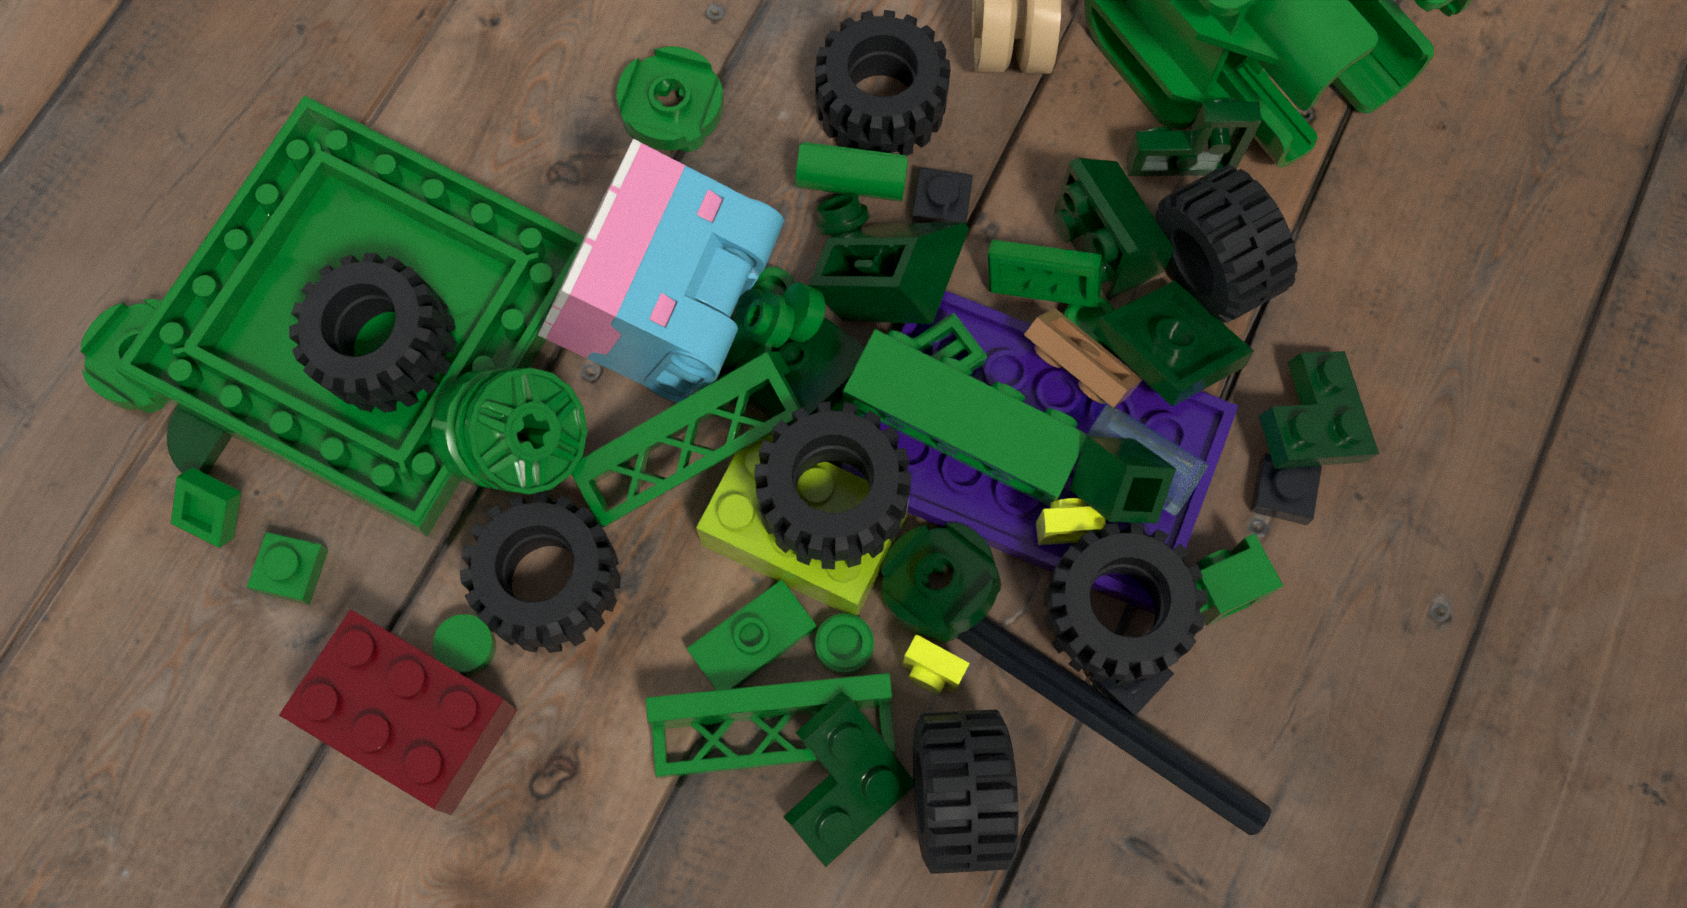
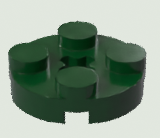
M946 523L947 528L931 530L928 529L927 525L908 531L888 550L883 559L881 569L884 576L882 582L883 590L881 589L883 600L894 619L902 627L914 634L929 636L933 640L943 643L953 641L961 632H965L978 624L992 608L1002 584L988 543L976 531L958 523ZM948 570L953 571L950 576L951 583L942 589H930L931 583L927 578L929 574L935 571L937 574L942 575Z

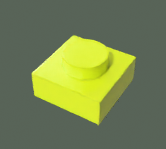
M1068 498L1051 502V508L1043 509L1036 521L1038 545L1077 543L1081 536L1091 530L1095 534L1099 533L1104 525H1106L1105 518L1092 507L1086 506V503L1080 498Z
M916 634L904 656L902 666L911 670L908 678L918 686L935 694H940L943 688L954 694L970 663Z

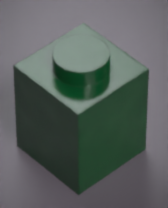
M1087 435L1070 490L1109 522L1158 524L1176 468L1136 439Z

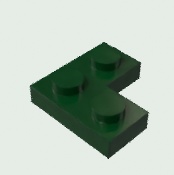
M1221 98L1213 102H1203L1191 131H1173L1167 127H1154L1146 131H1136L1127 155L1128 176H1205L1227 165L1234 166L1237 169L1261 123L1259 102H1239L1234 98Z
M1345 351L1305 352L1298 354L1287 363L1301 405L1273 406L1259 415L1275 469L1362 463L1377 456L1379 451Z
M842 691L795 732L829 776L783 816L825 867L914 787L912 777L852 699Z

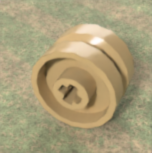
M972 0L971 31L972 38H974V66L976 73H1003L1010 64L1013 43L1016 40V59L1023 74H1051L1058 49L1062 0Z

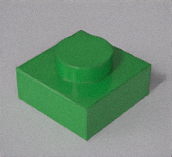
M192 467L176 477L170 524L220 548L235 537L242 492Z
M266 532L246 587L255 593L310 605L328 549L321 544Z

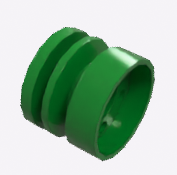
M485 368L466 372L447 386L435 405L431 432L435 452L447 471L466 484L530 495L551 490L572 474L583 456L587 437V425L584 407L572 387L555 374L534 368Z

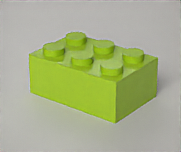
M767 435L737 452L696 527L701 545L777 582L783 580L788 587L844 614L858 616L880 573L883 559L894 544L906 519L907 509L905 518L901 520L899 532L893 541L887 539L884 542L883 551L874 558L867 553L861 557L860 565L848 568L846 560L835 561V569H822V561L811 559L808 566L797 561L796 552L790 549L785 554L776 545L775 536L773 533H767L762 523L761 512L758 509L754 479L755 464H760L759 450L763 441L772 442L773 436ZM821 462L804 472L796 484V491L800 498L810 507L822 512L839 513L850 510L860 504L869 493V484L867 480L831 463Z

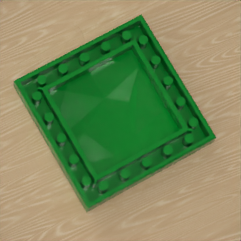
M304 95L117 364L115 370L137 387L157 395L162 400L428 537L461 482L459 478L447 471L435 452L431 424L437 401L447 386L466 372L485 368H530L547 340L538 336L539 331L584 236ZM364 253H377L383 260L388 255L399 259L406 267L410 266L444 300L449 307L446 311L454 318L456 329L449 332V334L457 341L455 353H446L445 359L451 363V366L446 375L438 372L433 379L438 386L430 394L424 389L418 392L416 395L419 402L410 407L398 401L396 411L384 413L377 407H374L372 412L358 409L353 404L348 405L312 380L303 371L305 366L297 362L292 349L298 344L289 338V326L298 323V319L291 312L294 303H303L307 296L301 290L308 281L315 285L322 278L318 272L328 264L336 269L341 266L340 258L353 255L360 262H362ZM395 312L377 315L362 327L355 341V357L370 354L387 341L395 325Z

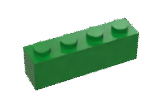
M876 329L874 330L843 390L842 404L844 402L857 405V411L864 415H867L870 410L881 417L880 423L888 427L891 426L894 430L1047 506H1050L1051 502L1059 498L1088 435L1076 429L1078 422L1074 418L1052 408H1047L1045 412H1042L1024 403L1025 396L1006 384L994 382L991 387L971 377L973 371L956 359L942 356L940 361L920 352V344L901 332L890 330L888 335Z

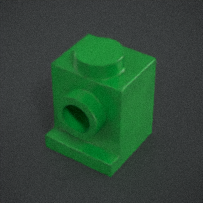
M1255 533L1245 537L1230 552L1228 548H1225L1196 563L1203 576L1196 582L1197 589L1207 591V604L1200 608V614L1206 616V626L1268 599L1284 586Z

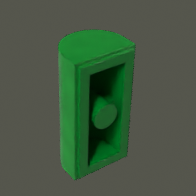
M803 142V144L799 145L796 188L838 194L852 193L861 197L903 202L908 158H906V155Z

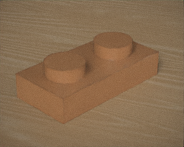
M1056 308L1038 316L1024 334L1036 344L1035 351L1045 362L1057 368L1064 367L1080 380L1078 383L1080 389L1089 398L1098 403H1108L1111 407H1116L1128 398L1143 380Z

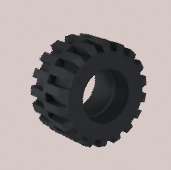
M884 10L883 16L875 17L872 11L861 13V20L855 22L849 17L840 22V32L831 30L825 37V47H819L816 56V112L818 120L823 121V130L829 138L838 136V147H854L861 150L891 154L899 152L900 155L909 156L913 154L914 144L923 148L931 141V133L938 132L946 110L951 68L950 60L946 59L947 50L942 40L934 42L935 31L928 25L922 28L917 27V18L906 14L904 19L895 18V11ZM888 76L902 82L907 89L894 96L878 97L863 92L856 84L868 77Z
M1228 165L1223 168L1220 167L1169 194L1159 202V210L1156 211L1155 219L1175 248L1167 265L1173 278L1198 300L1209 314L1214 315L1222 323L1235 320L1293 286L1296 280L1295 273L1297 272L1298 263L1295 257L1296 249L1290 229L1273 198L1246 171L1242 169L1237 170L1234 166Z
M364 253L362 262L353 255L340 258V267L334 269L328 264L318 272L322 278L315 285L310 281L306 283L301 290L307 295L304 302H295L291 312L298 319V323L289 326V338L298 344L292 349L296 361L305 366L303 371L312 380L348 405L353 404L358 409L372 412L374 407H377L384 413L396 411L398 401L410 407L419 402L416 394L424 389L430 394L438 386L433 381L437 373L440 372L446 375L451 366V363L445 359L446 353H455L457 341L449 334V332L456 329L454 318L446 311L449 307L444 300L410 266L406 267L399 259L389 255L383 260L377 253ZM395 312V325L387 341L374 352L355 357V341L362 327L377 315Z
M831 401L817 403V413L808 415L805 407L793 411V423L790 426L780 420L772 428L773 440L772 442L763 441L759 450L760 464H755L756 496L762 523L768 534H774L776 545L785 554L790 549L796 552L797 561L809 566L811 559L822 561V569H835V561L844 560L847 561L848 568L860 565L863 555L869 553L874 558L883 551L884 542L887 539L893 541L899 532L901 520L905 518L911 488V473H908L910 460L906 448H898L899 435L891 426L884 431L880 429L881 417L869 410L865 418L857 416V405L844 402L842 412L831 411ZM826 461H839L855 467L863 474L869 484V493L860 504L850 510L839 513H827L807 505L798 495L796 484L804 472L812 466Z
M535 493L533 503H527L522 495L510 498L512 508L502 512L499 506L496 505L487 512L492 521L486 527L477 522L470 532L477 542L474 547L464 545L461 558L468 565V569L460 570L461 584L469 591L464 596L469 606L479 615L478 618L502 640L512 646L516 643L523 650L537 653L538 647H544L549 653L562 651L561 643L570 641L575 647L586 641L582 633L590 627L597 633L605 624L601 618L605 610L613 612L617 602L613 591L614 589H620L621 576L616 568V565L619 564L616 552L601 524L597 523L593 514L584 506L577 509L572 499L560 495L557 502H553L548 493ZM547 546L561 547L573 554L574 569L567 585L557 595L540 602H524L514 597L512 577L517 565L527 554Z
M1118 523L1104 525L1099 533L1095 534L1091 530L1081 536L1077 544L1070 546L1059 561L1049 579L1050 584L1044 594L1043 606H1047L1048 610L1044 621L1046 630H1053L1056 637L1052 642L1053 646L1059 654L1065 651L1072 660L1068 664L1079 672L1084 668L1092 672L1090 679L1102 683L1107 679L1116 680V685L1130 684L1135 680L1141 679L1143 682L1155 677L1178 662V659L1191 650L1196 643L1194 639L1195 634L1203 629L1206 616L1200 614V608L1207 604V591L1197 589L1196 582L1203 577L1198 565L1188 568L1183 559L1189 552L1180 543L1173 550L1165 544L1169 534L1159 529H1156L1152 535L1143 533L1144 524L1130 523L1125 530H1119ZM1111 573L1124 574L1144 585L1150 593L1155 607L1154 624L1148 633L1141 637H1124L1109 631L1099 622L1090 602V589L1098 577Z
M996 709L921 713L915 726L913 738V780L918 840L921 856L931 874L1008 870L1017 849L1019 810L1014 753L1005 721Z

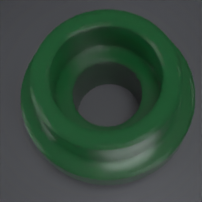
M852 193L841 194L825 200L817 207L819 218L816 220V227L820 234L833 237L862 228V225L869 219L870 214L867 206L860 203L858 195Z

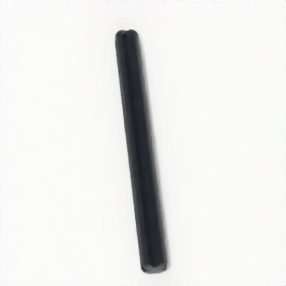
M984 617L969 630L961 632L957 639L1248 835L1258 834L1265 827L1272 811L1267 804L987 617Z

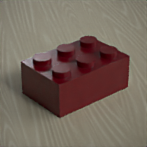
M350 609L279 716L430 808L452 815L518 710L504 699Z

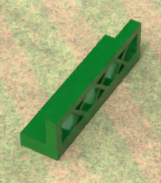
M765 352L580 459L571 475L598 524H601L602 528L612 524L772 433V428L780 420L786 424L792 422V412L800 409L801 406L784 377L790 370L780 352ZM771 383L785 411L767 421L744 415L749 395ZM737 403L734 412L726 410V408ZM714 415L732 420L726 444L722 447L712 449L694 443L699 424ZM742 423L755 426L752 430L738 437ZM686 432L684 440L675 438ZM663 444L682 448L676 473L667 478L645 471L650 452ZM692 452L705 455L688 465ZM637 460L635 468L627 466ZM614 472L631 476L632 480L626 501L610 510L596 482ZM642 480L655 484L639 493Z
M890 673L646 697L647 722L652 727L655 777L665 778L818 762L809 749L797 750L779 734L794 716L810 715L813 717L841 691L851 698L859 709L878 708L881 738L892 753L895 754ZM782 717L773 729L761 720ZM751 721L768 735L753 754L737 756L720 742L735 722ZM723 723L714 735L701 726ZM692 727L708 740L693 760L668 763L666 729ZM773 741L786 750L764 753ZM714 747L727 756L705 759Z

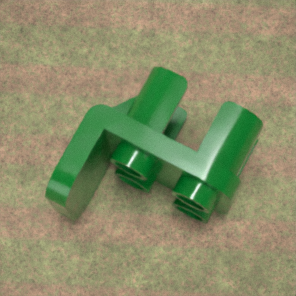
M1393 0L1084 1L1087 25L1099 50L1159 123L1170 129L1180 130L1188 128L1194 124L1203 102H1213L1221 98H1234L1239 102H1259L1261 123L1253 138L1280 168L1286 167L1309 154L1314 148L1318 137L1315 130L1271 81L1269 76L1300 110L1306 111L1313 107L1321 94L1333 82L1357 111L1368 114L1388 103L1408 87L1423 72L1434 57V47L1430 40ZM1472 0L1414 1L1421 9L1427 12L1439 9L1444 15L1451 17L1465 10Z

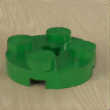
M675 46L654 49L655 56L647 57L641 62L639 57L636 58L622 72L616 90V98L625 131L629 136L654 149L667 151L680 149L684 152L699 149L704 144L705 138L716 129L724 110L723 88L720 79L712 71L709 61L693 50ZM671 90L679 91V98L682 102L676 106L666 107L663 106L661 101L657 100L659 96L667 97Z
M142 299L145 303L134 304L129 307L124 303H120L102 312L86 330L80 352L85 355L84 367L86 372L82 370L83 377L89 387L109 403L127 410H141L146 413H153L161 410L168 402L130 383L115 370V367L161 301Z

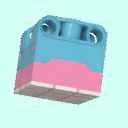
M633 139L597 209L538 336L644 385L655 394L667 400L679 403L712 384L717 379L738 331V326L730 317L739 297L746 290H751L759 275L765 269L784 225V219L776 209L768 204L750 199Z

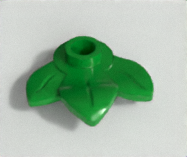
M758 289L750 290L742 295L733 311V320L738 326V331L722 368L735 367L736 370L765 352H771L772 347L778 348L788 340L794 327L795 312L791 305L786 304L783 296L774 292L764 294Z

